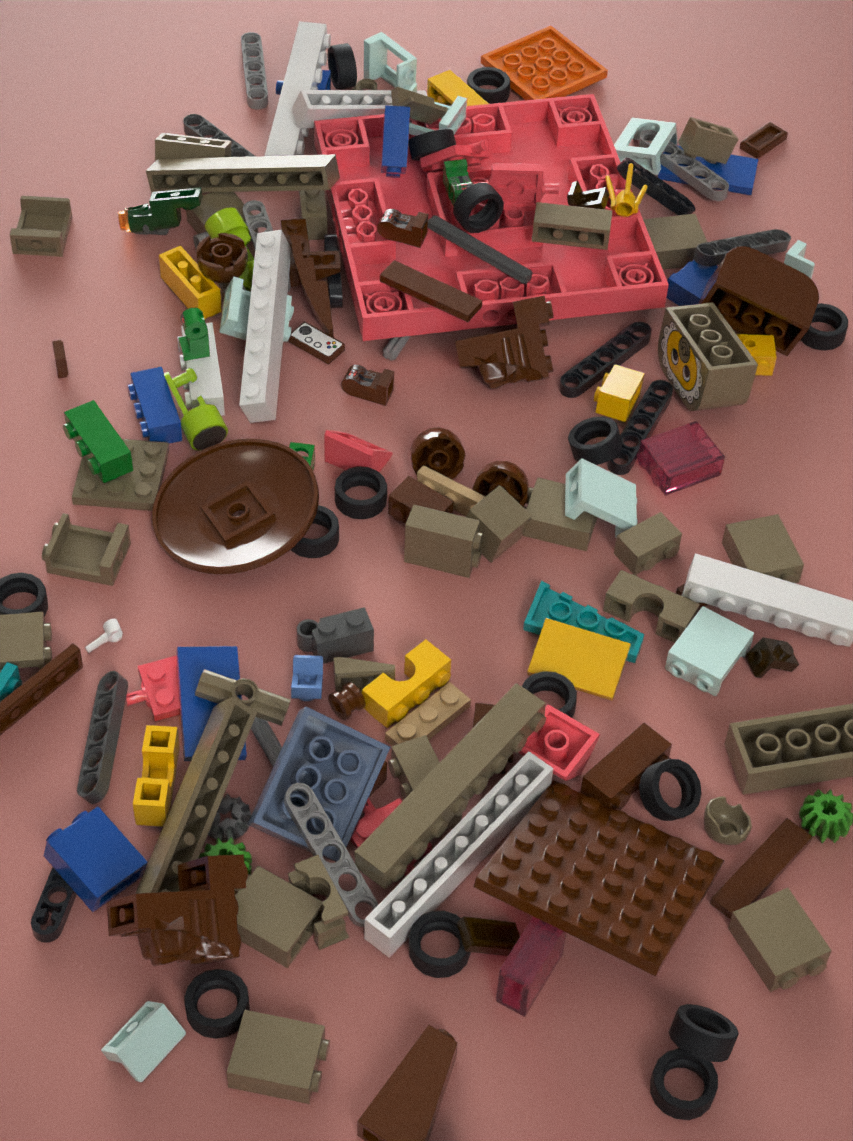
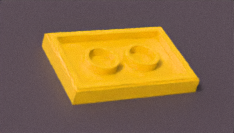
M546 618L527 674L533 675L543 671L556 672L569 679L576 690L613 701L631 644Z

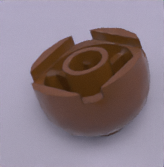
M219 233V237L213 239L210 236L205 237L196 248L197 263L202 274L216 283H230L233 277L239 278L242 276L248 263V252L244 241L236 235Z
M440 427L429 428L421 432L414 439L410 448L411 464L416 475L424 465L453 479L464 467L463 462L466 457L464 447L458 436L448 429Z
M494 461L487 464L478 473L473 485V491L486 497L500 485L524 507L529 494V482L524 471L516 464L509 461Z

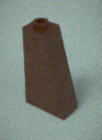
M431 1025L427 1026L357 1121V1136L365 1141H429L456 1060L458 1042L455 1041L449 1032L443 1029L437 1030Z

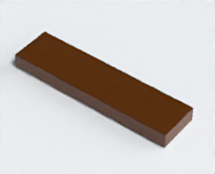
M395 260L380 274V282L466 322H469L482 308V300Z
M72 643L0 702V735L83 668L79 647Z
M786 818L711 898L710 904L731 919L734 911L750 905L759 899L807 847L813 836Z

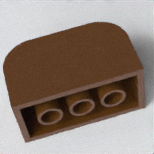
M739 246L731 249L726 254L707 282L699 304L714 303L731 328L740 334L774 335L776 351L788 356L811 325L819 301V292L815 283L806 274L756 249Z

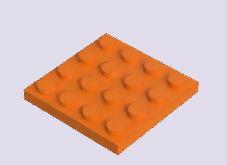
M551 25L481 55V64L485 67H493L506 72L510 77V88L525 100L565 97L607 78L608 73L605 67Z

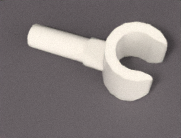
M110 619L104 623L103 629L105 633L85 647L88 653L107 641L118 642L122 639L123 632L117 619Z

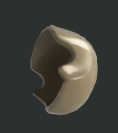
M724 796L711 799L704 812V830L709 838L725 845H737L747 839L752 825L750 816L743 810L742 805L731 806L727 803Z

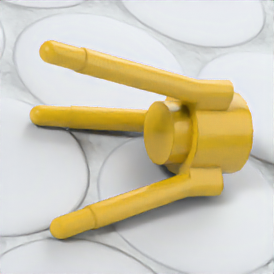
M632 163L628 165L625 190L621 191L616 197L610 176L605 177L611 200L610 208L623 217L638 213L639 204L648 188L647 185H643L637 198L630 191L633 175Z

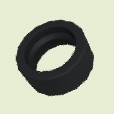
M348 43L330 46L327 58L328 68L331 70V81L336 89L355 87L357 83V67L351 46Z
M482 67L475 69L469 74L467 85L489 104L507 102L510 94V77L506 72L493 67ZM492 85L496 86L497 88L487 90L480 88L479 86Z
M442 129L414 136L408 140L412 160L420 161V158L456 145L452 129Z
M476 183L463 190L457 197L453 207V214L466 231L480 233L489 229L497 222L503 212L504 202L488 183ZM488 199L481 211L469 216L477 204Z
M817 304L811 323H826L836 330L829 332L819 331L810 325L801 341L813 349L833 350L839 347L845 340L848 329L847 316L833 305Z
M592 417L583 420L573 427L568 436L574 459L576 461L584 459L595 465L608 462L621 451L623 444L617 423L607 417ZM597 437H607L599 443L593 445H584L591 439Z
M354 467L342 472L336 479L335 503L344 515L353 519H368L378 515L385 508L387 502V483L385 477L378 471L369 467ZM367 486L374 489L377 494L370 499L356 500L348 497L345 492L352 487Z
M318 505L312 524L322 525L329 532L318 539L302 538L291 549L297 555L309 559L321 558L330 554L339 542L338 518L330 509Z
M13 573L0 579V615L43 612L45 617L48 610V598L46 588L39 578L27 573ZM26 592L36 596V600L30 606L23 609L14 610L2 605L8 596L15 593Z
M543 671L531 675L524 681L522 687L532 694L540 691H552L559 694L565 700V706L558 710L571 718L574 716L577 691L573 683L565 676L556 672Z
M667 759L648 767L642 774L639 784L640 798L645 809L653 817L662 821H673L692 814L698 807L702 795L701 782L696 772L688 763L679 759ZM664 772L672 774L678 780L681 787L682 798L677 808L670 807L660 794L659 781Z
M432 911L422 915L413 924L409 934V956L414 966L423 974L434 978H446L459 973L467 965L471 952H466L457 924L461 918L456 914L447 911ZM443 930L457 937L460 947L455 955L448 958L431 957L421 949L422 937L429 932Z
M214 969L196 976L187 986L184 996L186 1015L194 1031L204 1037L214 1039L229 1037L239 1031L244 1010L250 1011L247 986L241 977L228 970ZM225 989L236 996V1009L224 1018H206L198 1011V999L209 990Z
M686 1004L678 1008L670 1027L669 1035L671 1040L686 1053L710 1062H723L729 1059L739 1032L737 1027L722 1014L707 1007Z
M680 1048L668 1051L658 1059L650 1080V1093L655 1105L664 1114L680 1120H691L701 1117L710 1109L718 1089V1074L710 1061L692 1056ZM674 1068H687L695 1072L704 1082L702 1096L692 1101L680 1100L672 1096L664 1086L666 1073Z

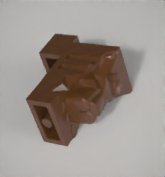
M545 296L513 302L517 329L455 341L460 368L478 367L484 382L491 389L499 388L507 383L514 384L524 379L527 382L549 379L548 373L553 372L551 356H545L543 348L548 346L546 330H540V327L549 325V319L554 318L551 301L546 302Z
M244 854L206 856L177 865L178 892L138 893L107 902L109 936H138L141 954L144 959L150 960L153 966L190 960V964H209L240 957L241 936L237 927L239 906L235 898V891L246 888L248 871L244 864Z

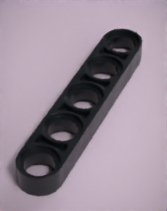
M640 321L630 324L564 373L560 380V393L568 398H576L603 379L605 373H610L614 365L620 366L648 345L651 337V327L647 323ZM643 332L645 336L640 337L634 335L633 333ZM625 344L629 348L620 349L617 347V345ZM609 357L612 359V361L605 362L600 360L599 358ZM589 369L593 370L595 374L588 375L582 371ZM568 382L576 383L578 386L575 388H571L566 386L565 384Z
M656 380L648 387L620 435L623 443L621 451L608 461L607 466L612 473L625 475L631 471L671 402L673 386L669 382ZM663 390L667 394L661 396L657 395L654 391ZM654 407L658 411L648 412L644 408ZM644 424L648 428L641 430L637 429L634 425ZM633 441L637 446L628 447L624 442ZM621 458L626 460L627 463L619 465L613 460Z

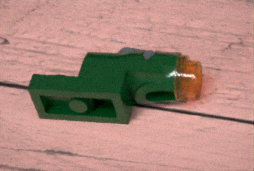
M201 187L152 192L149 200L150 205L147 203L119 211L118 218L121 231L127 230L128 233L146 235H167L169 229L180 225L182 219L180 208L192 210L200 206L203 198Z

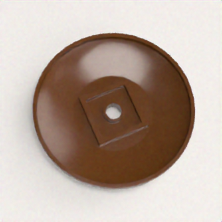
M263 439L226 441L205 448L192 455L177 466L165 479L153 504V529L165 553L175 562L188 569L201 573L220 575L246 572L278 559L303 538L312 525L317 513L319 488L314 472L308 462L288 446ZM236 511H244L240 516H232Z

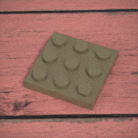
M122 439L131 451L133 471L106 483H103L97 474L93 475L91 473L85 456L82 457L72 494L73 505L152 511L156 495L162 485L169 453V443Z

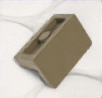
M400 87L391 90L392 105L410 107L411 119L431 124L443 117L448 111V108L435 104L434 98Z

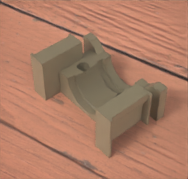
M319 855L295 863V871L288 873L289 883L310 895L321 894L327 897L322 902V921L314 924V941L318 949H324L349 938L346 932V923L343 917L348 916V910Z

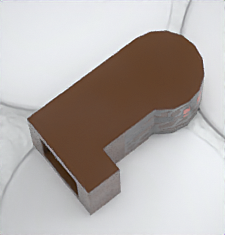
M387 209L377 225V231L386 239L421 248L428 234V214L418 212L417 216L402 214L395 209Z
M352 365L344 376L341 387L344 392L351 396L386 406L394 391V371L384 369L383 373L367 370L360 365Z

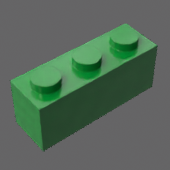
M94 400L64 412L66 424H63V430L69 440H74L80 457L85 456L88 467L93 475L97 474L101 481L106 483L133 471L131 451Z

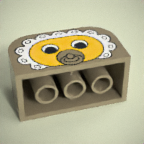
M704 303L667 307L665 309L658 340L659 362L663 373L685 406L690 411L745 404L750 396L758 364L715 304Z

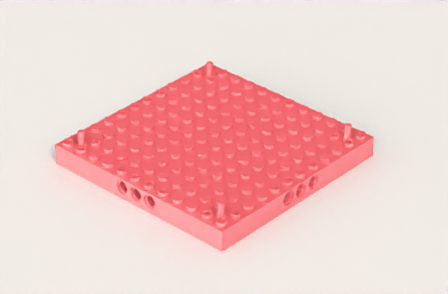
M594 94L467 106L466 119L454 135L456 145L475 144L482 140H486L488 143L490 157L481 160L480 165L467 167L472 184L473 182H489L492 175V163L543 164L544 183H559L560 190L559 194H544L540 203L570 206L567 194L570 191L572 182L575 181L579 182L583 192L604 187L608 191L606 176H610L615 197L625 190L626 180L617 170V166L621 162ZM384 114L314 121V144L317 155L336 154L340 178L330 190H326L363 341L517 324L513 302L545 296L546 302L551 301L554 318L549 320L665 307L669 284L639 208L638 213H633L628 217L620 216L615 210H612L608 250L532 242L535 210H503L500 218L489 229L480 233H470L461 226L453 214L454 206L451 200H449L443 183V171H429L425 173L421 168L420 161L412 160L409 145L406 173L401 174L400 178L386 177V173H381ZM411 118L409 122L436 131L439 130V122L442 119L439 118L431 124ZM409 134L408 140L414 137L415 135ZM610 196L608 198L605 210H611ZM488 199L477 204L469 216L481 211ZM387 209H395L402 214L417 216L418 212L428 214V220L433 215H437L533 272L532 278L527 284H523L429 228L421 248L382 237L377 231V225ZM395 260L482 300V308L469 322H466L380 282V274Z

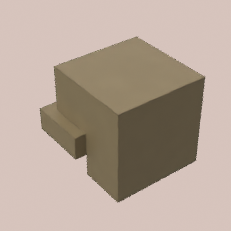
M499 485L473 506L466 517L480 520L479 532L483 533V539L478 551H481L482 555L492 563L521 539L532 515Z

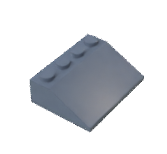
M304 707L299 710L247 825L311 852L284 804V796L288 788L295 783H304L313 790L343 844L347 847L390 750V746L309 707ZM294 791L291 793L290 800L293 805L302 807L308 803L307 795L304 792ZM312 818L306 822V828L309 833L318 835L324 831V825L321 820ZM327 846L323 849L322 855L324 858L334 862L340 859L339 850L334 846Z

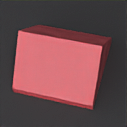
M326 430L324 434L325 462L345 471L354 467H369L380 472L393 454V452L347 432Z
M548 704L545 707V724L538 732H532L527 738L525 746L518 753L524 756L528 751L551 766L553 774L567 781L582 774L600 734Z

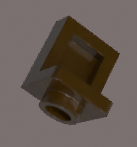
M578 181L572 182L570 191L567 194L570 206L605 210L609 198L606 187L583 192Z
M763 637L746 654V659L755 677L762 678L771 668L792 672L799 665L792 646L785 641Z

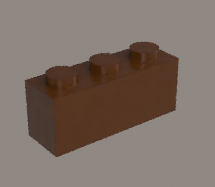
M646 723L641 724L583 776L580 793L597 799L609 809L611 807L614 809L618 808L619 810L628 803L631 795L636 790H639L641 777L646 769L658 762L671 759L669 756L672 744Z

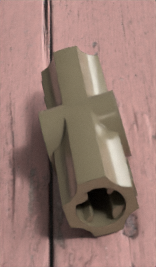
M205 669L195 691V696L217 704L233 696L257 711V718L280 726L283 724L291 699L258 688L255 682L250 679L234 680ZM237 695H244L249 700H241Z

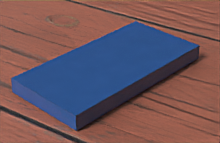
M731 154L726 164L720 162L712 164L702 157L697 156L695 158L726 180L729 184V192L752 195L759 159ZM661 164L658 178L688 184ZM678 164V165L684 166V167H685V166H688V165H686V164ZM695 176L700 179H705V177L703 176Z
M237 646L177 647L176 656L184 761L192 760L213 707L217 705V703L195 696L202 672L205 669L234 680L240 679ZM237 695L242 700V695ZM246 742L238 760H246Z

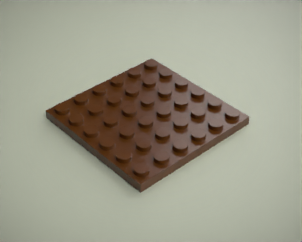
M553 780L551 785L548 786L477 875L473 887L656 977L721 871L724 860L714 856L709 851L701 850L686 843L679 837L671 836L656 829L651 824L639 821L621 810H616L612 807L609 809L597 799L588 797L565 784Z

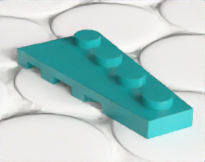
M541 580L525 619L523 630L540 635L545 619L555 620L630 643L631 647L626 661L636 663L645 634L612 617L607 619L599 615L597 609L589 605L584 607L574 602L572 596L563 591L561 594L550 589L549 584Z

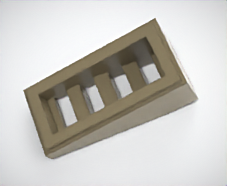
M333 657L335 691L337 692L341 691L343 685L348 682H352L359 690H362L383 672L395 680V665L345 657Z

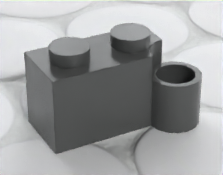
M365 607L320 618L319 623L307 619L301 621L297 626V645L302 651L312 652L314 656H322L323 664L332 662L333 657L348 658L374 651V628Z

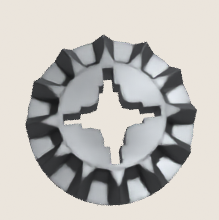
M227 793L222 798L208 835L214 839L219 838L221 841H228L231 837L234 840L242 836L250 827L247 825L251 817L249 804L246 805L240 797L231 798ZM228 811H231L232 819L226 818L224 821H221L220 813L227 814Z

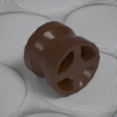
M352 682L343 685L341 691H334L328 696L331 708L342 720L348 719L354 710L360 711L366 706L362 692Z

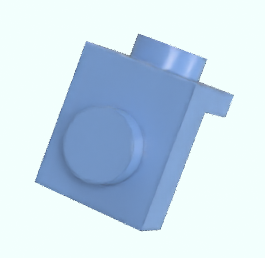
M295 655L293 657L291 698H297L302 701L321 699L323 657Z

